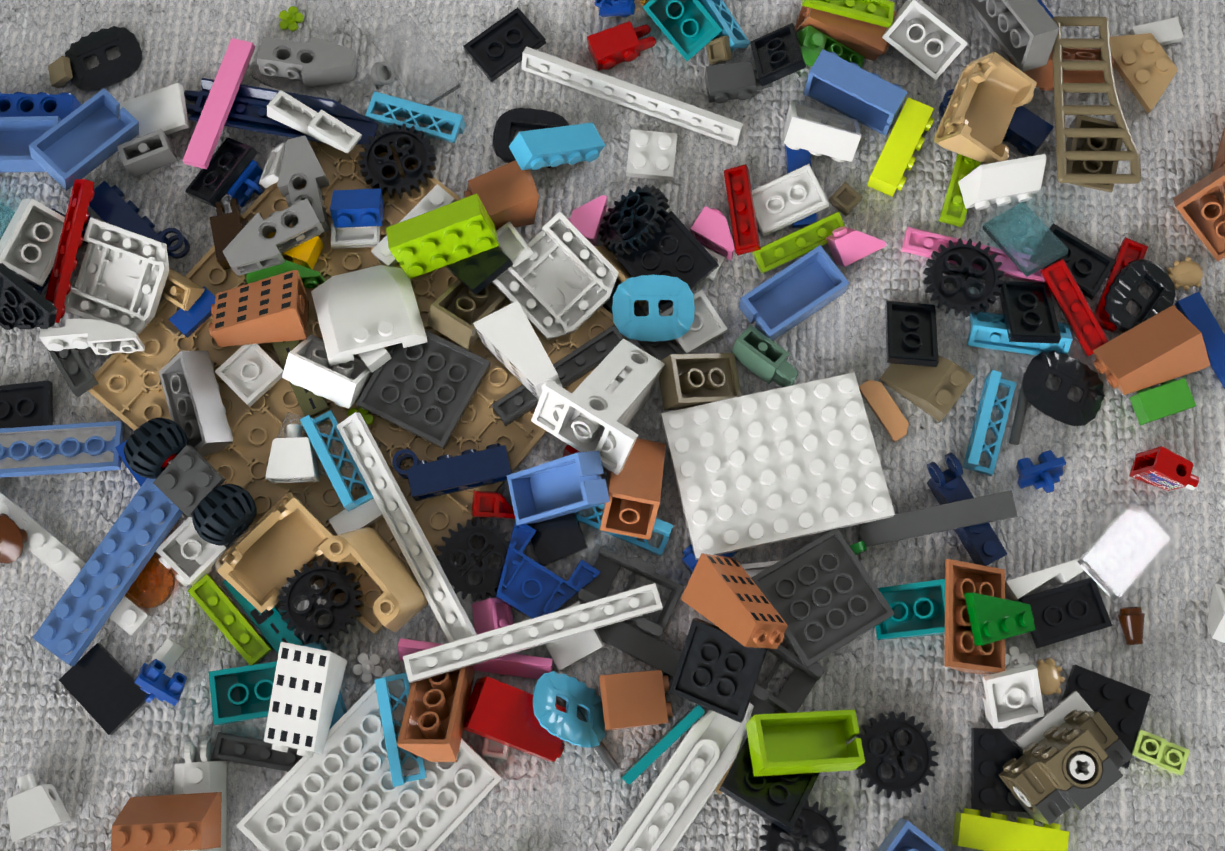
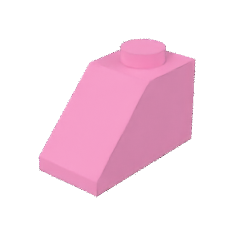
M601 195L573 210L571 218H567L593 246L596 245L601 229L600 225L603 222L608 206L607 196Z
M705 206L691 227L690 232L701 245L731 261L735 247L726 217L715 208L710 209Z
M846 226L833 230V234L826 237L835 264L844 267L887 246L883 240L847 228Z

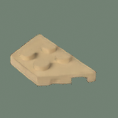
M1152 33L1110 37L1111 57L1115 62V69L1146 112L1150 113L1177 73V67Z

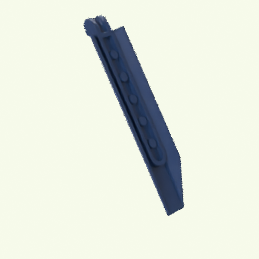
M202 78V91L200 90V92L185 90V99L196 102V105L186 104L187 114L191 115L188 118L189 120H199L214 80ZM240 85L224 126L291 138L305 135L309 141L324 143L267 116V105L277 95L278 90ZM285 92L317 113L322 109L362 134L361 139L356 145L370 144L368 136L375 138V130L378 128V123L332 99Z

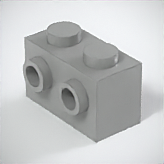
M162 129L117 146L124 167L134 178L178 161L172 143Z

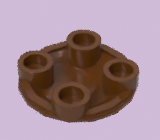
M2 513L0 514V563L9 564L17 561L21 556L24 543L28 540V535L8 515Z

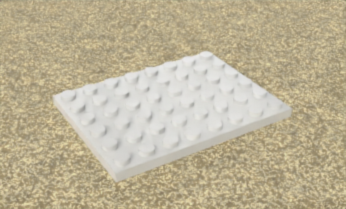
M855 372L661 413L696 560H699L701 553L721 555L831 531L836 528L840 529L890 518L895 515Z
M389 668L381 677L396 675V673ZM403 679L388 682L390 693L400 698L405 691ZM374 683L330 728L323 755L313 753L312 758L303 756L236 826L261 851H434L502 777L461 738L457 762H430L424 759L427 778L405 782L404 785L393 787ZM406 694L402 699L405 703H407ZM391 698L392 707H394L397 701ZM399 703L393 713L394 718L402 724L406 707ZM396 725L397 734L401 729L398 725ZM400 751L401 758L403 760L406 754ZM408 757L403 764L404 775L420 773L418 762Z

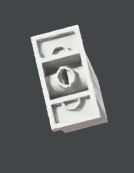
M622 339L573 393L549 380L543 388L531 421L580 452L599 451L602 466L618 475L622 471L638 437V434L627 428L626 425L650 398L665 363L627 340Z

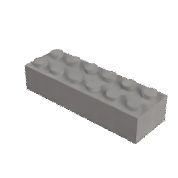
M966 0L1019 70L1025 72L1047 65L1059 27L1037 0Z

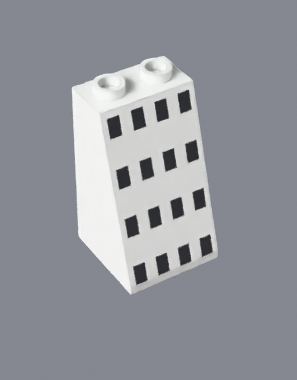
M518 300L473 323L484 347L538 400L545 384L549 380L562 387L557 371Z
M281 642L264 742L273 744L272 749L287 753L288 748L297 749L296 755L312 758L313 753L323 755L347 660L331 651Z

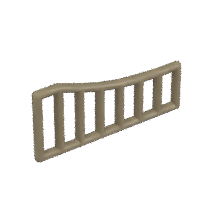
M1105 16L1053 17L1052 20L1059 27L1052 48L1058 182L1138 184L1141 181L1140 154L1128 128L1116 90L1110 47L1109 19ZM1061 26H1099L1100 39L1062 38ZM1062 48H1100L1102 61H1063ZM1063 70L1103 71L1105 83H1063ZM1064 93H1107L1110 105H1064ZM1065 115H1113L1118 128H1065ZM1066 138H1122L1127 151H1066ZM1067 160L1130 161L1131 174L1067 173Z

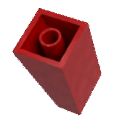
M488 676L476 680L469 698L463 730L546 761L555 762L556 758L561 757L565 744L562 743L563 740L551 735L540 725L534 715L532 694ZM555 704L557 710L566 713L565 707Z

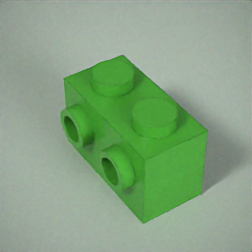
M1174 378L1162 382L1159 387L1153 389L1150 386L1138 390L1136 395L1129 398L1140 426L1196 406L1185 378L1177 381Z

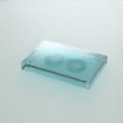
M1024 202L983 224V230L1026 277L1068 254V248Z

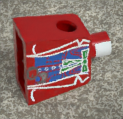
M1162 446L1137 453L1129 475L1132 478L1167 491L1183 487L1194 490L1199 483V477L1191 474L1194 466L1193 463Z

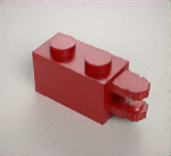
M628 21L587 36L588 50L597 71L611 69L616 64L625 61H633L640 56L641 51L655 46L657 41L653 36L638 40V38L650 33V26L645 24L633 28L631 22Z

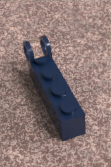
M954 89L947 91L943 97V101L939 106L941 117L945 113L943 106L945 109L947 108L950 101L948 96L953 94ZM1019 106L1013 114L1003 141L1015 146L1022 154L1034 156L1054 126L1025 107Z
M104 180L94 189V197L89 202V206L104 222L167 244L168 256L180 259L188 254L190 244L178 229L167 228L162 232L156 233L153 230L155 225L146 216L141 218L137 214L140 210L131 200L126 203L122 199L125 194L116 185L110 187ZM169 233L178 234L171 236L169 239L166 237V235ZM178 240L176 245L170 247L172 242ZM183 242L185 243V247L182 252L178 254L172 253L180 249L183 245Z
M499 443L488 445L485 450L477 452L476 449L465 450L461 452L462 455L452 457V455H442L437 457V461L428 463L426 460L420 461L413 451L402 449L394 455L392 460L393 467L398 474L409 480L411 495L415 501L508 481L507 475L513 474L508 450L505 445L501 446ZM408 458L414 459L413 466L410 469H400L403 460Z
M950 452L945 455V462L949 469L943 472L935 462L927 464V469L931 476L927 484L939 505L974 498L961 477L963 469L953 453ZM990 523L954 529L974 564L987 566L1007 555Z

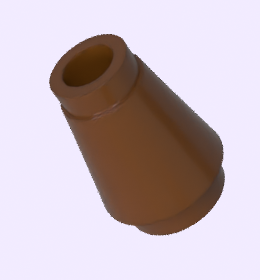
M1141 607L1119 608L1120 614L1118 618L1126 644H1143L1145 613H1142Z

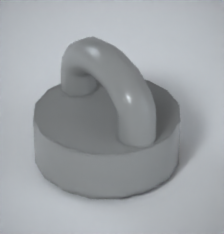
M385 61L375 63L371 68L373 84L382 86L392 83L395 75L392 65Z

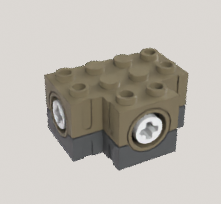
M1077 710L1071 711L1064 717L1066 722L1061 726H1053L1043 734L1045 737L1038 744L1036 742L1031 743L1023 750L1025 754L1019 759H1011L1003 765L1002 768L1004 770L998 774L1015 798L1019 800L1018 802L1031 819L1050 825L1070 808L1082 810L1123 777L1119 768L1131 760L1133 756L1099 712L1086 710L1079 712Z

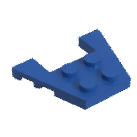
M515 521L496 597L528 618L533 619L555 612L578 593L581 588H584L600 574L601 571L581 559L569 580L562 579L523 553L536 530L527 524L516 525Z

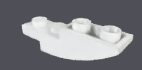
M80 318L66 319L65 327L40 329L39 338L49 351L73 348L85 349L87 347H91L96 355L145 351L144 344L135 332L107 321Z

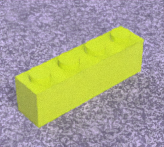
M909 97L907 98L869 178L868 187L893 197L896 189L901 191L907 179L903 174L905 170H911L916 159L912 155L915 150L920 151L925 140L922 137L923 131L929 132L935 119L930 117L934 110L933 107Z
M964 808V813L955 812L952 845L984 851H1068L1069 831L1060 830L1061 825L1055 823L1050 825L1044 823V827L1034 826V820L1017 817V822L1007 821V815L991 813L990 818L980 816V810Z

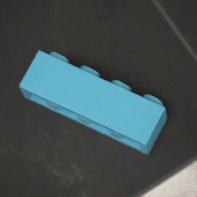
M585 123L521 131L509 145V148L521 170H538L541 167H557L561 164L569 163L573 165L582 161L592 162L599 157V153L606 145L594 124Z

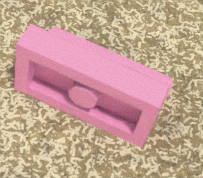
M489 598L472 604L474 630L477 635L513 624L512 607L499 598Z

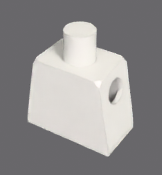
M289 424L286 427V438L273 439L266 470V479L271 483L320 482L316 451L310 439L302 437L301 425Z
M33 773L17 779L21 793L7 799L12 843L28 840L71 821L52 784L37 786Z

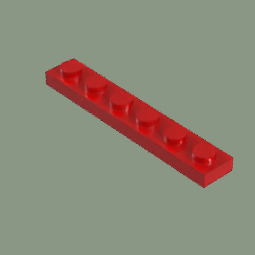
M86 179L74 180L45 297L46 300L51 301L57 308L55 323H59L65 314L64 302L66 295L71 290L70 278L77 266L76 254L82 245L83 236L81 234L83 226L88 221L89 214L87 210L89 202L94 197V182Z

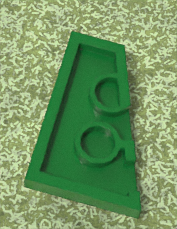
M973 592L964 593L975 646L989 644L1036 630L1030 604Z

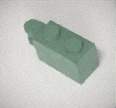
M752 325L736 339L731 353H734L735 359L768 384L774 381L779 386H782V388L794 385L798 372L793 365L787 362L790 353Z

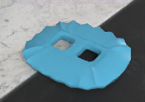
M653 274L628 278L618 285L613 295V322L619 333L629 339L651 342L678 339L689 331L694 322V294L688 284L678 277ZM646 300L648 302L649 314L647 316L634 315L635 301ZM660 300H671L673 302V315H659L658 303Z
M555 671L544 673L538 679L534 688L533 708L534 715L540 725L551 735L557 736L571 744L585 748L600 745L601 740L605 737L602 699L596 695L595 689L588 688L584 682H579L575 677L557 674ZM556 696L566 700V713L556 709ZM577 705L587 710V722L578 719Z

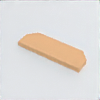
M868 380L859 386L861 394L892 440L896 442L906 436L909 422L883 384L873 380Z

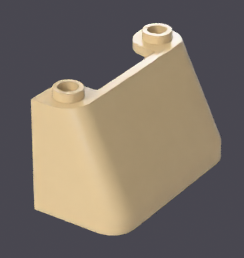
M996 52L972 61L963 69L935 134L934 142L945 149L984 164L1007 161L1009 158V147L1002 144V141L1016 108L1023 104L1026 105L1032 100L1037 82Z
M288 492L219 557L215 563L216 571L260 613L266 609L269 611L279 602V590L288 583L287 577L293 578L295 576V569L300 571L303 568V564H307L314 556L323 554L318 547L334 535L291 492Z
M365 527L328 538L318 547L326 558L337 562L339 566L346 562L352 563L356 567L361 565L384 592L374 602L373 612L387 629L396 633L428 604L414 574L375 529Z

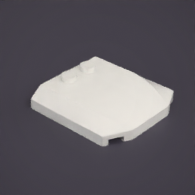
M558 212L542 227V231L528 243L534 254L515 268L513 266L509 267L492 281L512 303L518 300L528 320L547 340L573 333L610 299L619 274L612 264L561 212Z
M90 217L83 241L89 243L75 287H71L69 294L66 295L64 302L65 311L86 319L118 324L139 335L155 317L169 274L167 244Z
M378 265L335 275L311 291L330 366L353 361V355L391 345L402 343L403 348L428 342L410 278L407 277L402 268Z

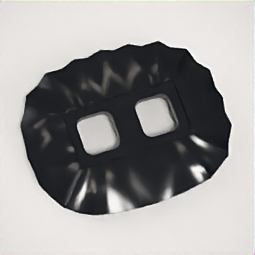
M112 26L109 29L91 32L88 36L81 37L78 42L71 43L70 49L65 52V57L70 59L73 78L70 81L81 90L95 91L110 87L129 78L138 70L142 62V51L135 35L125 27ZM113 47H118L121 53L120 57L109 60L106 51ZM97 56L99 65L95 68L87 69L85 59Z
M532 108L508 110L499 117L494 128L492 145L496 156L500 157L505 163L516 160L509 148L514 139L515 131L569 126V123L561 115L551 111Z
M1144 259L1131 261L1114 278V282L1109 286V292L1104 297L1106 301L1104 310L1109 314L1110 322L1115 324L1120 331L1126 332L1173 305L1176 296L1174 283L1168 274L1152 261ZM1142 282H1145L1153 291L1148 299L1138 291ZM1130 300L1140 307L1136 317L1126 310V305Z
M1055 350L1042 351L1035 356L1027 367L1023 378L1022 388L1029 403L1045 415L1071 426H1083L1095 419L1098 410L1101 408V402L1105 397L1103 392L1104 383L1099 379L1097 372L1091 370L1088 365L1081 363L1078 359L1071 358L1067 354L1058 353ZM1049 374H1053L1061 379L1057 391L1048 388L1045 384ZM1071 385L1083 391L1078 403L1067 396Z

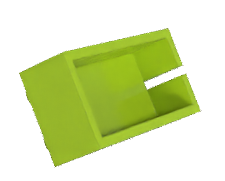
M478 194L386 228L389 250L397 262H400L401 268L410 279L499 246L495 225Z
M855 709L754 715L746 723L754 777L852 771L865 763L861 738H855L846 745V742H849L860 733Z

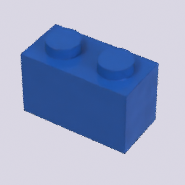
M381 188L333 190L330 212L334 228L383 226L385 205Z

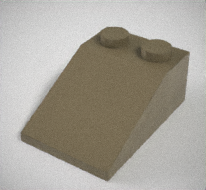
M1077 115L1069 128H1118L1116 122ZM1067 138L1066 151H1121L1123 140L1122 138ZM1067 160V173L1116 174L1118 161ZM1069 183L1110 193L1114 187V184Z
M458 279L431 304L427 324L460 346L468 349L479 338L473 323L500 310L508 298L492 282L475 295Z
M734 353L670 354L660 360L665 363L659 376L664 411L679 410L742 396Z
M938 355L939 362L937 367L891 363L879 380L941 422L974 376L956 363Z

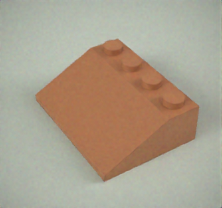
M1224 164L1173 198L1177 210L1217 262L1225 258Z
M946 559L945 667L974 674H995L1005 671V639L975 646L964 593L973 592L1005 599V569Z

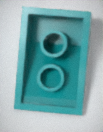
M650 0L643 6V9L687 62L723 31L699 0Z
M945 579L878 588L895 614L875 627L877 640L945 634Z
M277 661L208 672L214 725L268 717Z

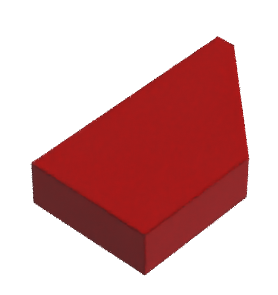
M473 491L472 516L515 519L513 508L500 492Z

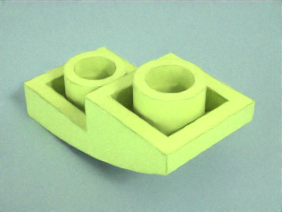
M1140 729L1132 755L1179 776L1183 775L1190 750Z

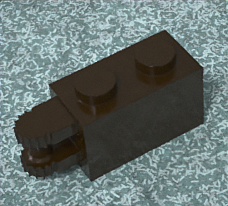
M236 198L230 200L231 213H225V207L220 201L215 204L217 216L210 217L217 262L224 270L231 269L223 250L248 224L247 218L244 219L241 216Z

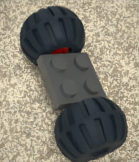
M154 418L142 424L128 438L124 447V455L129 467L142 477L156 479L153 484L187 517H192L194 528L203 540L218 546L226 545L242 535L249 525L252 524L257 508L250 493L238 485H221L226 479L189 445L187 435L179 424L166 418Z

